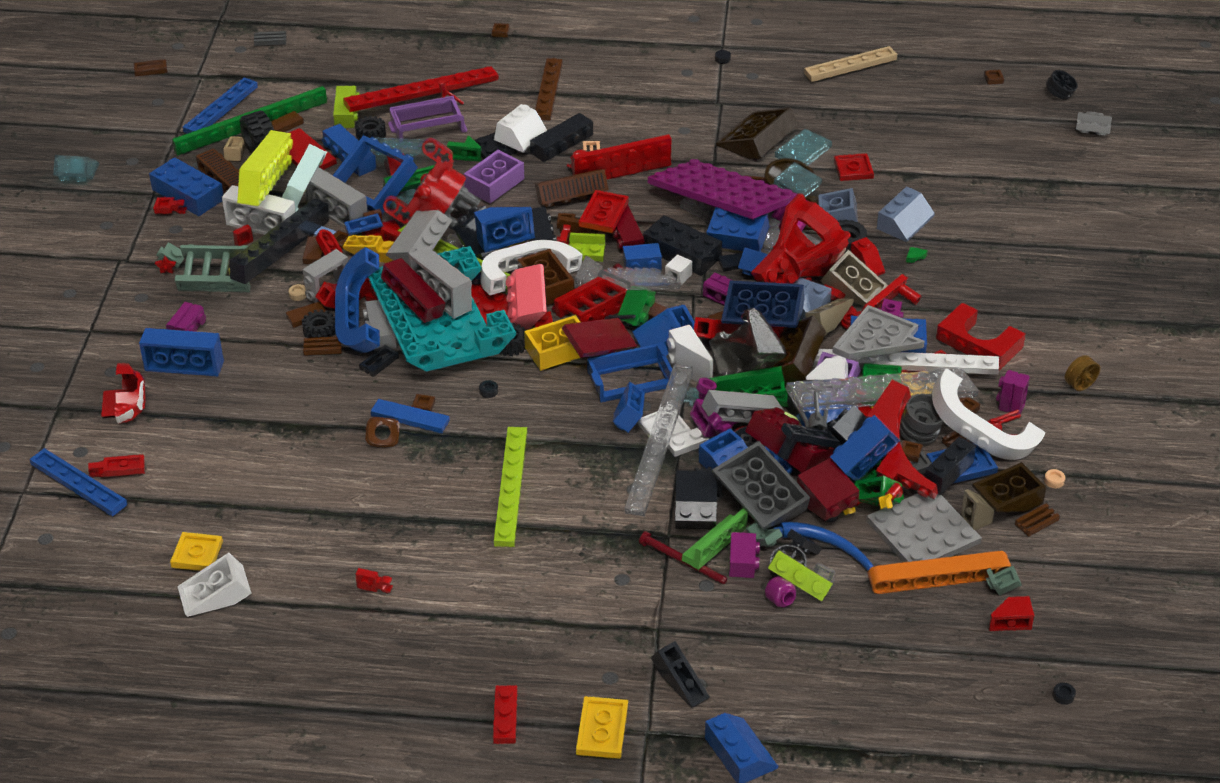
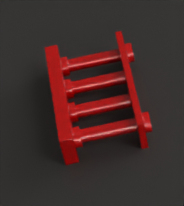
M610 270L554 299L556 315L561 318L571 313L576 315L580 322L604 320L605 316H609V314L614 315L620 311L627 289L617 284L616 272ZM613 290L618 293L614 296L607 294ZM597 298L604 300L599 304L593 302ZM584 305L589 307L584 312L578 309Z

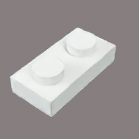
M695 428L665 439V445L673 456L676 457L698 449L699 445L709 440V438L704 437L699 428Z

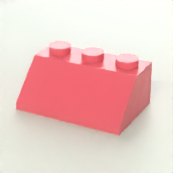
M542 264L515 269L506 279V286L508 288L507 302L509 305L508 318L511 323H515V326L519 324L521 327L529 330L547 312L544 267Z

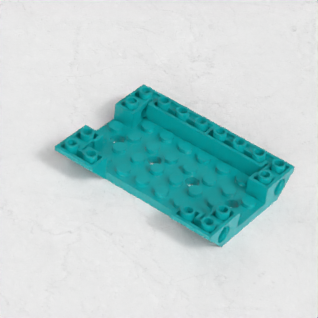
M471 246L438 253L440 257L457 268L466 277H469L471 281L481 271V265ZM383 266L368 276L406 361L426 372L499 354L516 336V331L504 310L486 314V325L473 298L471 311L456 318H452L444 311L442 317L424 323L381 279Z

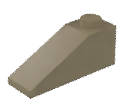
M853 298L837 299L806 312L805 316L808 318L814 315L826 330L825 336H827L828 332L835 330L854 300Z

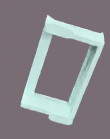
M309 144L282 196L284 199L295 202L296 211L299 209L300 200L315 170L319 165H322L327 151Z

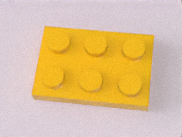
M584 696L576 755L621 759L628 700Z

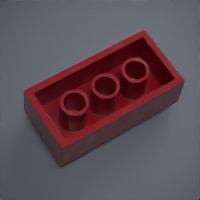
M774 407L754 411L745 432L778 455L786 438V435L781 430L783 424L801 425L798 420L784 414V410ZM797 441L789 459L785 461L803 473L831 458L835 449Z

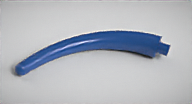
M781 522L780 527L774 528L780 529L783 539L789 538L787 534L793 529L807 538L820 540L840 548L855 558L867 571L874 567L870 560L856 546L840 535L822 527L799 522Z

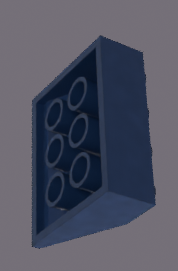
M730 280L721 323L796 328L803 312L805 301L804 284Z

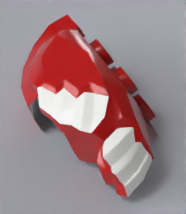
M117 363L116 375L122 374V389L103 391L101 417L115 416L118 424L133 420L145 408V378L139 371H134L129 363Z

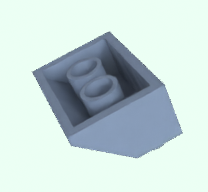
M905 187L878 212L877 229L907 242L934 217L935 213L922 193Z

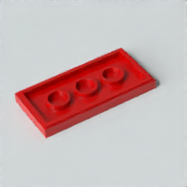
M301 128L289 132L291 133V139H293V147L290 149L289 155L292 156L291 162L296 166L301 161L309 144L327 151ZM327 151L321 166L319 165V168L324 170L337 164V159Z

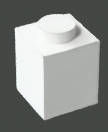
M676 255L665 266V280L681 286L692 275V261L680 255Z

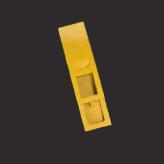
M352 235L348 236L343 245L344 250L352 254H356L361 249L367 247L379 254V262L388 263L394 261L386 256L394 242L383 241L382 236Z

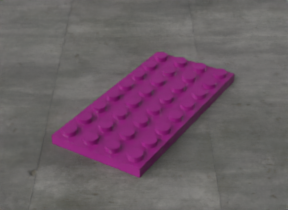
M691 159L690 162L678 164V166L667 168L662 172H656L648 177L647 182L648 184L750 219L787 206L797 195V193L792 192L790 189H781L777 185H769L762 180L751 179L750 176H741L737 172H729L725 168H717L712 166V164L702 163L697 159Z

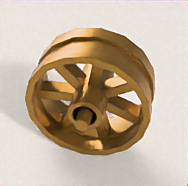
M1083 355L1070 364L1064 378L1075 390L1083 391L1096 381L1101 368L1091 357Z

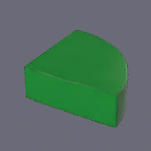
M910 247L906 262L915 263L916 260L925 259L928 250Z

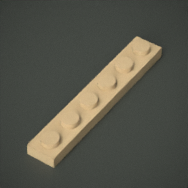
M888 46L804 68V74L811 82L897 60V53Z

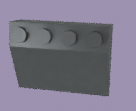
M760 441L712 469V473L762 529L778 525L781 522L790 521L807 510L810 501L809 495Z

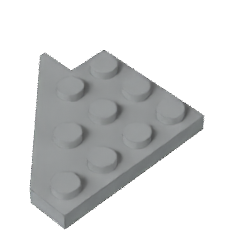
M867 305L833 346L832 353L847 359H855L921 349L924 347L925 341L914 337V334L918 331V324Z

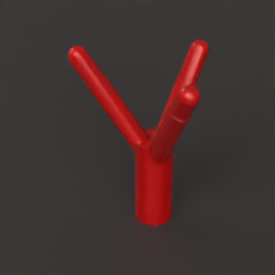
M439 80L440 98L446 97V95L454 96V99L463 105L464 102L447 90L445 80Z

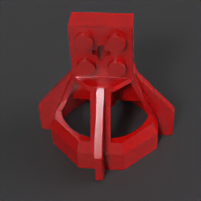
M799 193L785 208L778 227L780 234L775 246L773 245L771 252L751 273L756 282L793 284L799 277L825 276L843 256L849 244L848 239L851 237L849 231L842 230L838 220L817 203L806 201L804 195ZM798 221L812 228L823 241L817 245L811 242L799 229Z

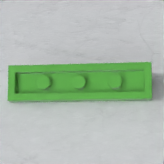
M743 508L735 516L728 515L682 554V561L699 570L731 542V532L742 533L746 530L748 512Z

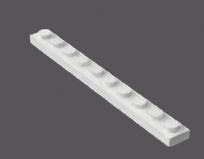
M819 349L812 367L817 366L822 352L836 356L839 355L832 353L833 349ZM894 352L850 359L857 361L860 369H863L864 363L902 366L901 370L943 372L947 368L953 373L998 375L999 356Z

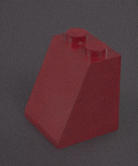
M831 458L799 474L797 477V483L810 497L807 508L825 521L831 517L838 516L847 508H853L859 501L860 490Z

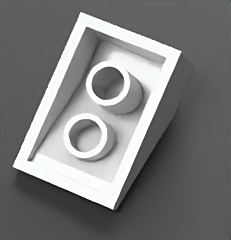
M686 325L669 330V338L667 339L669 348L667 359L669 363H672L678 372L696 382L700 378H712L713 359L692 327Z
M230 553L222 556L178 586L187 617L235 605L251 594L243 565Z

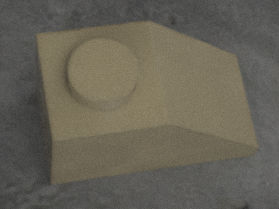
M969 489L965 490L961 516L974 530L991 524L994 509L981 495Z

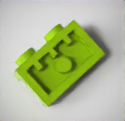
M570 233L569 245L583 255L582 261H604V234Z

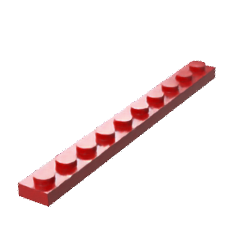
M492 66L378 91L366 92L364 94L352 95L343 98V104L349 112L441 93L439 80H445L447 90L451 91L497 81L499 75Z

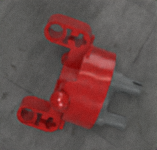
M427 138L423 142L422 151L425 155L436 161V164L432 170L421 176V183L409 204L395 196H388L384 201L383 208L386 213L404 224L409 222L416 211L439 210L452 219L449 228L454 230L452 226L457 223V220L451 216L452 210L455 208L467 215L468 210L478 206L481 199L464 187L466 176L452 168L454 165L452 151L436 139ZM427 143H433L435 145V149L433 151H428L425 145ZM438 148H441V149H440V153H441V154H443V155H445L446 153L448 154L449 160H448V159L442 160V155L439 154V153L437 154V156H435V154L437 153ZM394 201L396 203V207L394 209H390L387 206V202ZM399 206H401V211L399 210V213L397 214L396 212L398 211ZM407 211L410 212L409 216H407L406 218L403 217L404 213H406Z

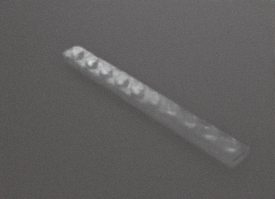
M678 364L673 366L624 508L625 514L645 516L693 374V366Z

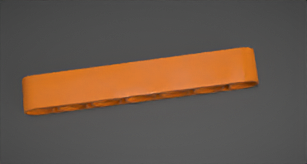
M993 551L879 565L870 568L867 574L873 592L883 594L987 581L986 578L989 577L987 569L991 568L995 574L1010 567L1011 564L1006 552Z

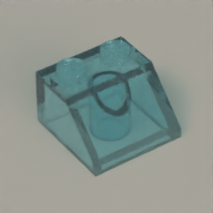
M55 155L53 175L59 177L61 181H69L70 178H73L77 182H86V179H93L99 162L89 157Z

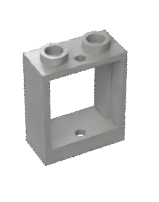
M335 249L303 269L305 295L308 300L314 303L319 302L315 297L321 287L319 286V278L332 270L334 278L328 281V283L337 284L342 270L349 261L345 254Z

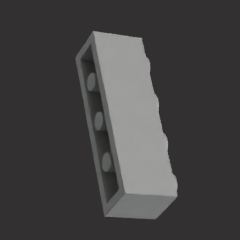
M708 390L701 405L708 416L716 412L723 419L722 421L749 423L754 411L774 407L783 410L773 395Z

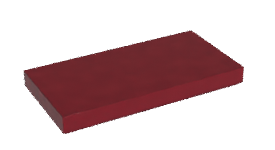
M619 318L565 324L562 327L563 332L580 358L611 354L637 347Z

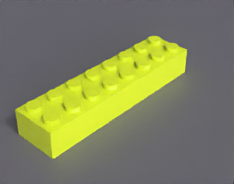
M271 130L239 169L237 203L259 206L265 200L266 195L268 196L269 191L276 185L277 180H280L288 165H291L292 156L289 155L290 149L293 147L291 133Z

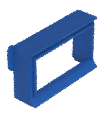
M658 342L654 345L587 358L588 374L598 392L600 403L620 399L626 388L604 391L603 381L600 377L601 374L657 363L665 379L635 386L645 393L673 388V369L666 357L668 350L665 344Z

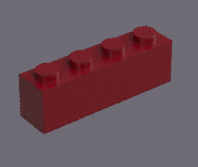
M628 204L612 233L613 239H616L618 250L621 249L622 253L623 246L644 244V237Z
M402 258L383 265L381 279L424 323L443 316L446 302Z

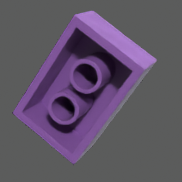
M497 150L464 173V176H466L464 187L469 189L468 191L488 203H492L524 180V162Z

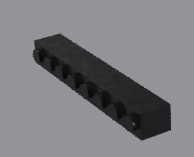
M319 199L311 200L229 260L230 279L243 284L248 283L316 232L321 226L328 223V203L322 202Z

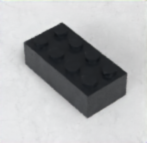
M665 215L643 233L644 244H659L662 259L670 262L676 255L692 261V272L700 276L706 273L718 261V256H722L721 240Z

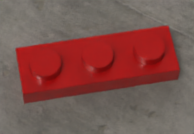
M517 685L495 686L494 744H516Z

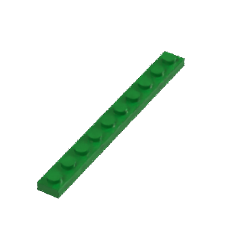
M321 86L173 138L174 152L179 156L240 134V119L247 114L262 110L269 117L270 121H273L293 111L299 113L327 103L326 89Z

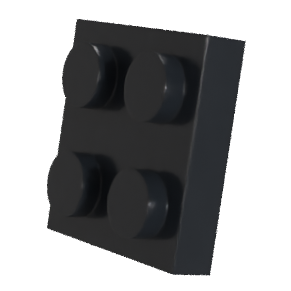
M495 132L474 140L481 146V157L483 160L497 150L508 155L517 153L516 149L495 141Z

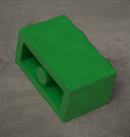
M630 283L618 315H635L636 317L620 320L634 326H641L646 323L649 318V309L655 302L654 296L656 292L641 285Z

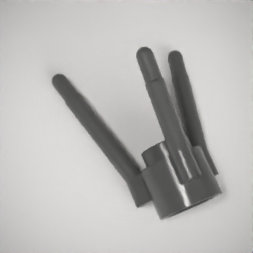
M817 391L814 392L815 413L811 414L809 419H807L798 400L794 401L805 423V427L820 430L827 429L829 403H825L822 416L819 413Z

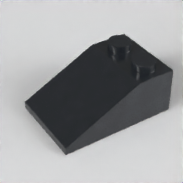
M677 470L675 529L712 530L716 526L717 477L712 471Z

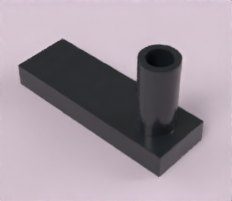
M784 423L781 430L786 435V438L778 452V456L788 460L797 441L837 448L840 441L830 431Z

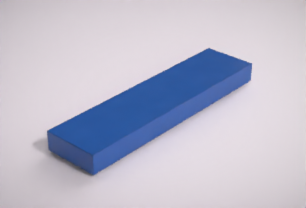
M378 399L371 409V416L392 418L398 420L401 424L443 433L450 421L447 415Z

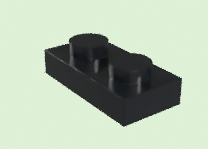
M793 529L787 534L793 540L791 542L792 545L799 547L808 554L813 552L818 555L822 549L815 542Z

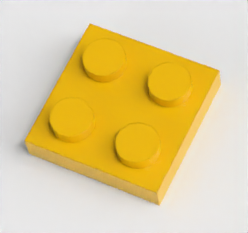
M182 532L170 561L171 567L203 570L216 561L223 543L222 536Z

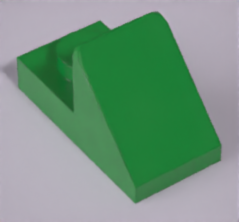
M467 136L465 143L448 141L447 147L452 151L454 160L482 161L481 146L470 136Z

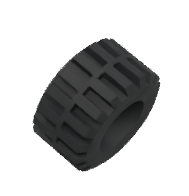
M262 110L244 115L240 119L243 140L252 154L271 130L274 131L273 125L269 117Z

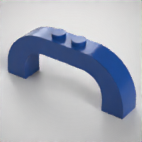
M367 247L357 252L345 265L338 279L335 292V331L337 338L342 344L361 353L372 351L380 346V330L366 323L359 327V292L361 286L368 276L379 270V254Z

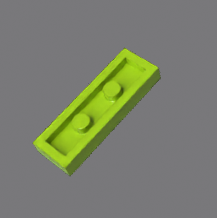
M779 550L768 566V569L820 601H823L833 584Z

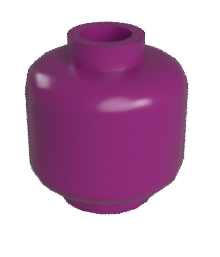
M777 576L767 583L765 596L776 606L786 607L794 602L796 588L788 580Z

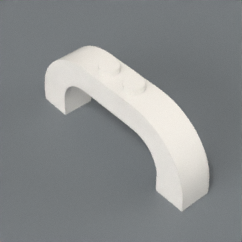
M552 240L530 241L500 249L484 258L481 269V285L489 295L505 291L507 275L504 272L518 269L517 259L547 249L552 250L569 273L581 270L583 255L570 245Z
M947 368L934 384L932 401L940 418L951 429L996 457L1007 460L1024 458L1035 449L1046 433L1028 422L1019 435H1009L964 407L958 398L957 389L962 378Z

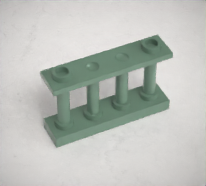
M181 245L180 249L183 258H186L184 274L175 276L178 291L250 292V282L243 284L227 276L229 259L235 257L248 246ZM194 258L204 259L202 275H191ZM211 259H222L220 275L218 276L209 275Z

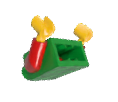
M880 476L855 481V486L860 490L859 501L855 506L863 502L880 506L881 509L885 507L889 509L894 504H900L904 499L902 484L888 477ZM855 507L847 508L843 512L845 515L856 512Z

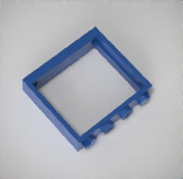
M363 135L333 176L345 183L371 148L401 162V165L374 200L366 196L367 209L370 211L380 209L383 215L385 212L383 208L385 199L388 196L396 197L418 167L413 162L414 158L410 155H403L398 149H391L386 143L383 142L381 144L374 137L369 138ZM392 201L387 202L388 207L392 203Z

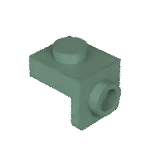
M169 242L165 248L161 246L156 254L159 257L157 261L162 260L164 256L171 261H176V268L180 266L184 259L181 249Z
M757 522L746 528L747 533H756V542H760V546H765L766 548L777 543L776 540L783 536L780 529H762Z
M1010 566L995 574L991 568L987 569L989 575L986 578L991 590L995 589L999 596L1022 586L1014 566Z

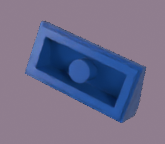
M378 213L344 222L345 231L349 236L383 227Z

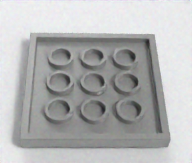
M919 493L902 500L900 504H894L892 508L888 509L885 507L867 515L866 519L868 524L903 562L952 557L980 544L982 539L948 501L938 494L935 499L925 498Z

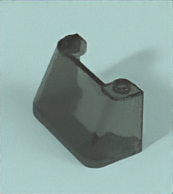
M755 308L746 309L741 315L742 320L746 321L731 334L719 332L709 341L717 377L771 368L787 355L785 346L759 310Z

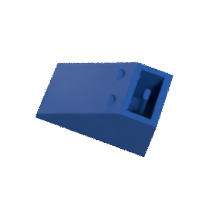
M684 304L667 308L632 331V334L639 347L663 342L669 351L667 345L669 330L690 325L694 330L695 321Z
M728 429L699 445V463L705 466L706 469L711 467L712 471V469L748 447L741 437L732 429Z

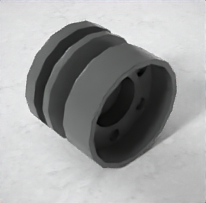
M924 393L915 394L908 401L902 414L899 431L906 441L914 440L916 443L923 444V446L930 445L936 441L944 421L934 408L932 395Z

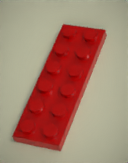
M668 134L572 155L573 175L604 169L606 179H612L671 166L672 138Z

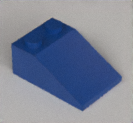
M490 207L474 212L477 240L484 252L535 238L531 207Z

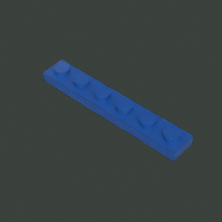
M245 77L185 124L183 132L188 134L215 123L258 88L257 82Z
M45 448L29 459L32 466L112 517L127 506L125 498Z

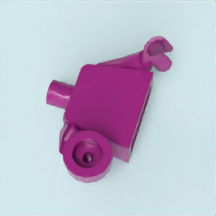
M700 378L696 385L699 391V398L695 400L690 415L704 437L717 436L728 429H732L733 425H737L739 422L722 421L723 419L716 412H713L710 416L707 415L701 405L708 390H716L717 384L709 378Z

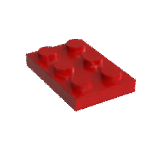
M595 190L579 219V227L613 233L629 202V196Z

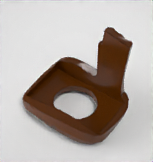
M383 417L370 418L366 424V442L376 447H392L397 445L399 421ZM379 425H386L390 429V436L386 440H380L375 435V429Z

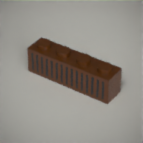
M213 148L196 156L198 170L222 183L224 194L232 185L238 186L239 169H236L221 153H218Z
M604 169L535 183L539 204H544L545 207L555 205L554 202L557 201L567 203L571 201V198L575 197L578 200L588 198L587 195L593 194L595 190H609Z

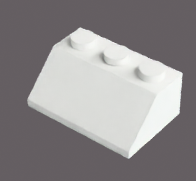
M521 104L497 122L494 140L524 152L530 147V140L544 133L547 129L536 110L528 105Z

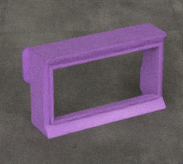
M454 96L390 107L391 121L388 122L391 132L396 133L400 143H403L402 132L452 122L458 123L461 132H467L464 116H462ZM453 112L454 114L403 125L400 123V121Z

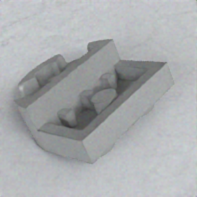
M1079 112L1076 129L1081 133L1092 131L1096 132L1097 135L1110 134L1112 117L1104 116L1103 113Z

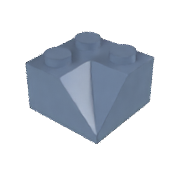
M801 277L793 283L804 284L805 301L800 320L806 318V312L831 302L832 288Z

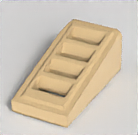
M231 136L224 147V158L226 160H241L246 145L243 137Z

